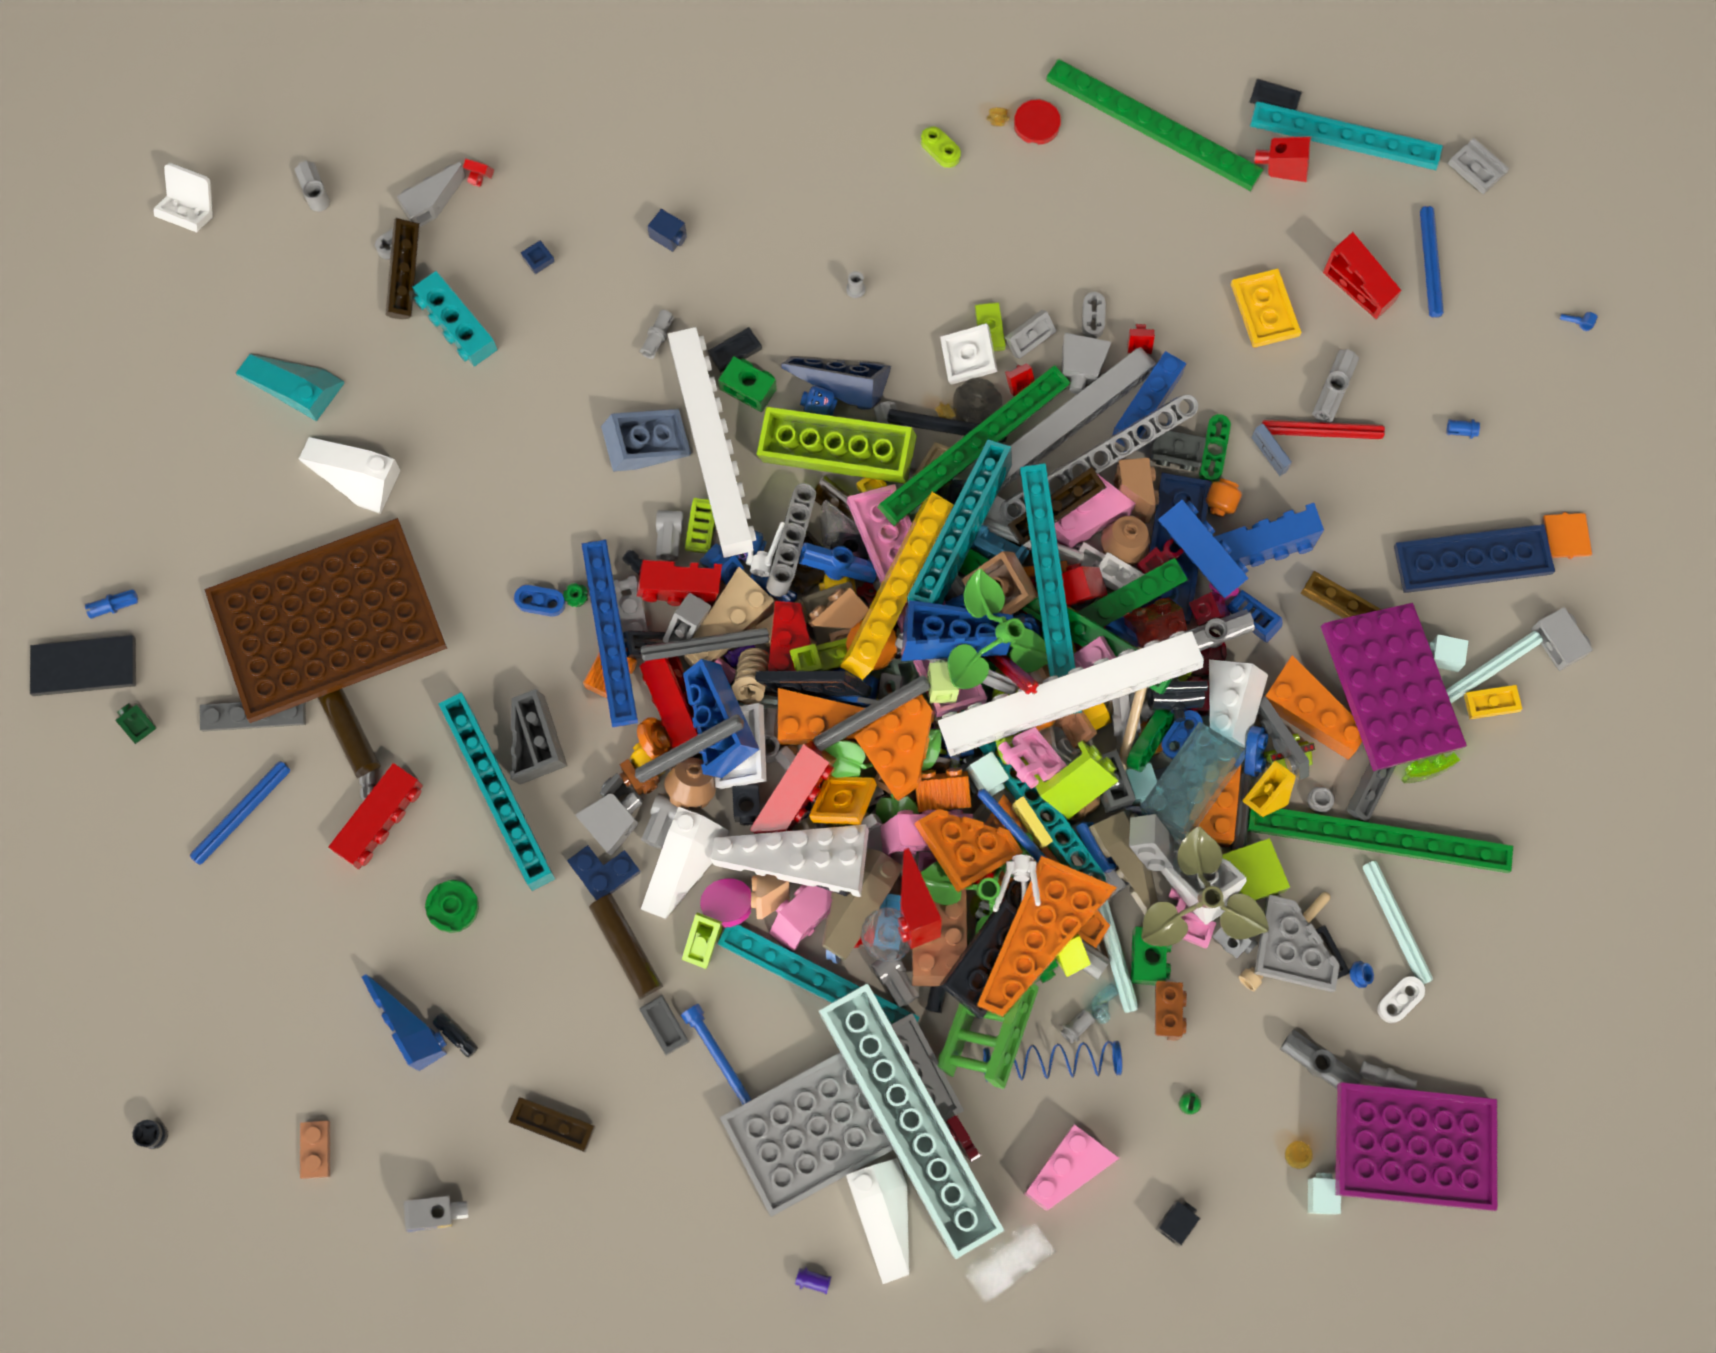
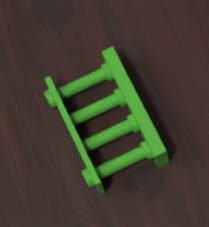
M1033 983L1004 1017L990 1011L986 1013L983 1018L1003 1022L997 1036L970 1031L975 1016L959 1003L944 1049L939 1054L937 1067L951 1077H954L957 1067L985 1073L984 1078L993 1086L1005 1089L1039 987ZM965 1042L994 1047L990 1060L985 1062L961 1056Z

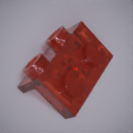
M1170 598L1159 599L1152 605L1137 608L1132 613L1123 616L1125 625L1137 635L1138 644L1141 648H1144V645L1151 641L1159 640L1161 642L1176 632H1185L1187 630L1183 609Z

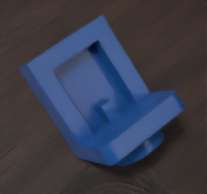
M717 543L699 560L704 568L714 569V564H722L720 579L725 585L729 583L738 567L744 571V567L735 555L723 557L721 546Z

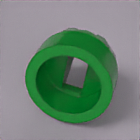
M1185 1093L1179 1099V1108L1184 1114L1193 1115L1200 1110L1201 1099L1195 1093ZM1190 1096L1194 1097L1192 1110H1188Z

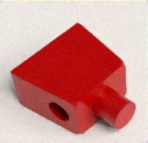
M1311 137L1271 139L1270 150L1256 149L1255 164L1269 165L1268 175L1270 177L1307 182Z

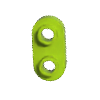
M931 126L923 130L921 134V146L941 166L946 168L956 166L961 157L959 146L938 127ZM946 151H951V152H953V153H952V154H947V153H945V152H946Z

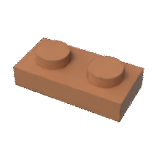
M330 1121L300 1123V1179L330 1177Z

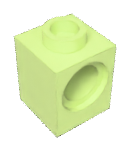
M946 660L929 663L927 679L931 685L930 690H928L929 703H956L959 688L954 687L951 683L948 661Z

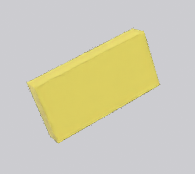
M1024 796L1016 800L1012 805V809L1027 832L1032 834L1036 846L1042 850L1053 840Z

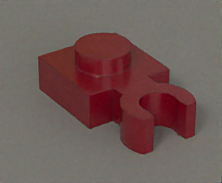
M1170 539L1164 544L1162 552L1156 547L1136 566L1143 574H1146L1173 558L1177 559L1183 553V550L1180 549L1178 552L1172 553L1169 550V546L1174 540Z
M957 1114L948 1119L946 1122L947 1128L955 1142L957 1141L962 1147L970 1163L979 1158L981 1155L971 1141Z

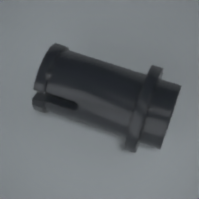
M931 986L925 1010L942 1013L946 990L941 986Z

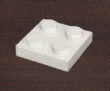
M987 324L940 337L948 382L951 385L998 372L990 328Z

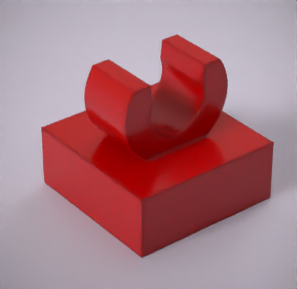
M465 158L463 168L470 172L467 179L468 183L481 187L483 177L492 179L494 169L488 165Z
M1136 324V329H1130L1127 353L1131 354L1134 350L1141 347L1147 354H1152L1155 338L1154 329H1146V324Z
M1027 363L1022 366L1017 365L1016 369L1005 372L1010 393L1014 397L1035 381L1032 368Z

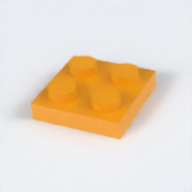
M831 776L827 781L824 780L821 787L822 790L818 794L809 815L812 822L861 825L877 786L875 779L866 777L835 778Z

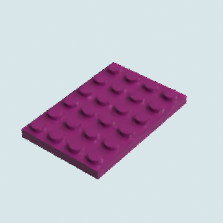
M1413 603L1334 620L1320 626L1373 772L1460 750L1467 746Z
M1337 1083L1335 1196L1497 1211V1099Z

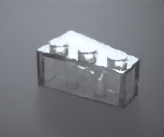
M1036 1223L1029 1228L1023 1224L1011 1233L1014 1239L1006 1245L1003 1240L989 1250L992 1254L984 1261L979 1257L967 1266L970 1272L965 1276L984 1303L990 1301L1024 1274L1035 1268L1036 1265L1048 1256L1050 1257L1056 1252Z

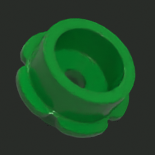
M572 583L563 592L564 600L571 607H580L588 599V590L582 584ZM578 593V596L574 597L573 594Z

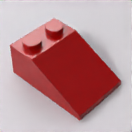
M907 848L904 849L900 917L897 918L900 927L897 929L903 943L908 942L910 948L913 949L941 937L942 918L912 853Z

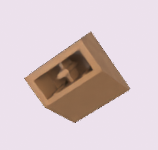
M1149 458L1119 460L1113 478L1114 487L1136 503L1131 514L1143 523H1149L1152 514H1155V506L1159 504L1158 490L1153 488V481L1156 479L1155 468L1150 466Z
M841 587L828 597L830 602L825 607L819 605L808 614L811 619L806 623L811 627L850 629L865 617L869 608L851 588L843 589Z

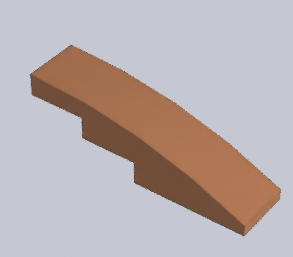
M1047 665L1034 672L1027 673L1039 685L1043 684V681L1050 677ZM1083 710L1082 713L1070 714L1056 719L1054 723L1055 727H1061L1072 747L1076 749L1080 748L1078 745L1080 741L1086 743L1097 734V731Z

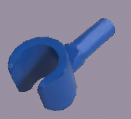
M1586 312L1583 318L1565 314L1560 316V320L1579 324L1580 328L1584 331L1591 330L1598 318L1592 312Z

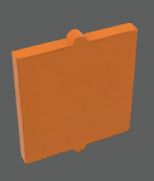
M1563 512L1560 515H1544V526L1552 558L1568 557V559H1572L1573 557L1592 555L1586 513L1567 514Z

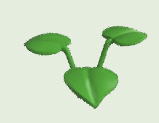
M981 568L972 574L965 586L964 604L973 617L981 618L987 615L988 619L999 622L995 630L997 639L978 652L968 644L958 645L950 652L947 663L949 676L953 686L959 689L973 688L986 679L989 672V664L981 656L1001 643L1011 642L1010 647L1013 648L1010 652V658L1026 673L1034 672L1048 663L1045 641L1037 633L1030 629H1025L1019 619L1012 618L1006 620L1005 616L998 617L993 615L1000 612L1004 606V592L1000 585Z
M930 729L928 737L930 740L921 771L930 769L938 759L942 743L940 729ZM840 740L825 749L826 752L836 758L833 764L835 770L832 774L835 778L859 777L861 768L873 767L871 762L863 763L866 754L861 746L855 742ZM891 794V798L882 797L876 805V815L879 816L883 824L896 816L899 811L912 810L913 814H919L918 805L909 796H905L898 801Z
M1026 833V835L1033 841L1032 834ZM1014 837V839L1016 840V842H1017L1018 845L1020 846L1021 850L1023 851V853H1022L1021 855L1031 856V855L1027 852V850H1026V849L1018 842V840ZM938 861L920 872L933 901L936 903L952 905L961 899V891H956ZM1007 863L996 870L993 878L982 879L977 885H970L965 888L976 890L977 895L981 899L989 901L990 914L993 912L994 899L1000 893V885L997 881L1002 870L1005 874ZM990 915L983 916L978 921L975 929L976 934Z

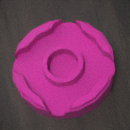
M721 879L713 882L706 887L701 895L700 906L702 913L705 916L721 921L723 927H733L741 924L751 914L750 888L744 882L737 879Z

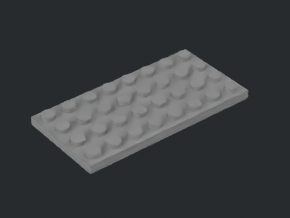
M913 1013L891 1024L942 1119L946 1121L964 1111L946 1075L937 1067L939 1062ZM841 1052L720 1117L771 1217L893 1150L890 1141Z

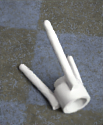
M781 522L769 553L758 551L753 556V551L748 552L746 564L751 565L750 572L761 577L769 576L773 563L772 559L782 534L784 522Z
M1015 855L1012 858V862H1007L1006 872L1000 886V893L993 907L995 912L998 911L1011 873L1014 875V880L1022 882L1021 901L1026 893L1028 881L1031 877L1035 904L1037 906L1041 904L1034 858L1028 855Z

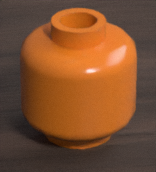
M1222 478L1219 481L1213 482L1206 498V503L1211 508L1210 513L1223 518L1225 514L1235 513L1242 497V493L1238 489L1239 485Z

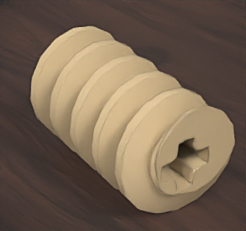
M759 648L746 649L738 658L732 690L736 699L744 704H756L764 698L765 686L756 682L755 676L756 671H768L770 655L765 650Z

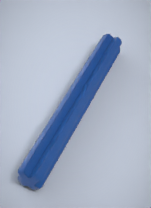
M1424 206L1420 210L1428 308L1430 317L1438 318L1442 316L1444 309L1435 214L1432 206Z
M279 761L190 853V858L201 865L290 773V768L282 761Z

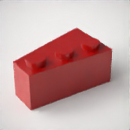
M1353 231L1333 249L1323 271L1330 280L1376 320L1396 302L1402 291Z
M643 560L640 567L636 597H641L642 600L647 602L660 600L666 601L672 606H680L686 596L691 593L711 605L710 609H712L719 593L722 564H714L713 569L699 568V563L690 562V567L675 566L673 561Z
M1081 563L1066 567L1067 572L1062 573L1067 606L1085 604L1084 601L1095 597L1103 598L1108 595L1100 567L1081 566ZM1031 580L1032 584L1037 587L1035 580ZM1021 609L1019 610V613L1028 614Z
M775 601L768 671H796L790 650L811 645L801 603Z

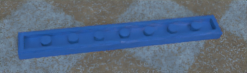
M607 540L581 543L612 728L637 724L638 719Z

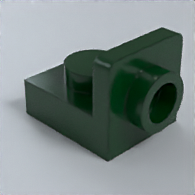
M128 703L117 711L119 716L115 721L134 744H137L157 729L138 703L133 706Z

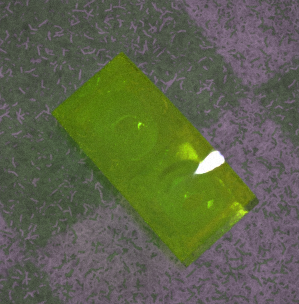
M1453 752L1448 757L1442 754L1432 763L1428 759L1422 763L1415 761L1404 769L1407 774L1401 781L1406 784L1429 780L1454 767L1460 759Z

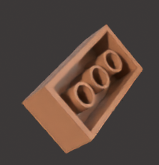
M966 889L961 890V899L955 904L942 905L934 901L942 918L941 937L912 949V986H940L942 980L966 949Z

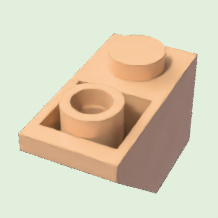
M766 874V876H752L751 908L757 909V919H763L776 911L785 900L790 902L789 881L780 880L777 876Z

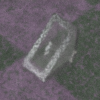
M827 500L823 502L819 515L823 547H830L832 541L836 542L839 532L860 535L856 523Z

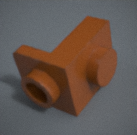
M629 759L619 764L623 771L619 774L627 787L632 785L638 795L642 793L645 795L649 794L658 787L657 784L660 782L658 775L644 783H640L635 778V768Z

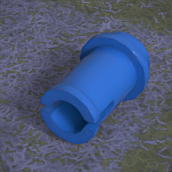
M1449 419L1446 433L1447 435L1469 436V439H1473V437H1478L1480 422H1475V419H1471V421Z

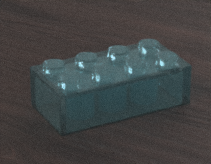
M1199 721L1140 806L1141 814L1143 816L1156 814L1167 830L1183 841L1193 829L1199 826L1245 759V749Z

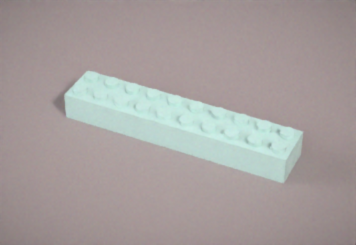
M866 984L819 1011L820 1016L951 1255L957 1259L1003 1232L1004 1229L869 985Z

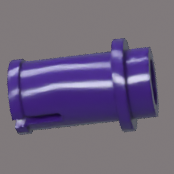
M748 645L738 647L733 651L728 650L727 654L724 655L725 662L732 668L735 667L737 669L740 654L746 649L756 647Z
M805 1267V1269L799 1268L795 1285L800 1286L799 1289L801 1290L805 1287L827 1295L831 1276L808 1271V1267Z

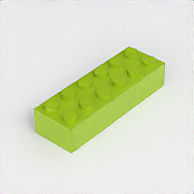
M766 407L757 456L763 463L905 484L909 478L917 435L912 427Z

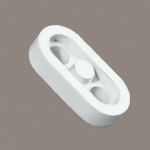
M1411 976L1399 981L1380 1000L1377 1007L1380 1018L1388 1023H1396L1402 1020L1423 999L1425 987L1422 981ZM1406 987H1410L1413 990L1412 996H1408L1405 993ZM1388 1005H1391V1006L1394 1007V1009H1395V1013H1394V1014L1388 1013V1011H1387V1006H1388Z

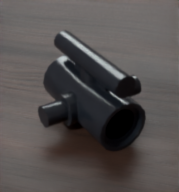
M1175 677L1172 678L1164 694H1159L1148 687V708L1150 710H1170L1174 714L1176 722H1183L1186 720L1184 713L1186 709L1203 707L1205 700L1204 691H1207L1208 683L1206 680L1180 682Z

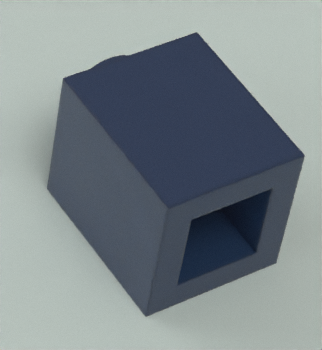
M662 208L647 226L649 238L674 252L677 246H681L687 238L685 222Z

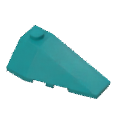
M249 354L236 371L237 376L316 422L345 384L343 380L324 369Z

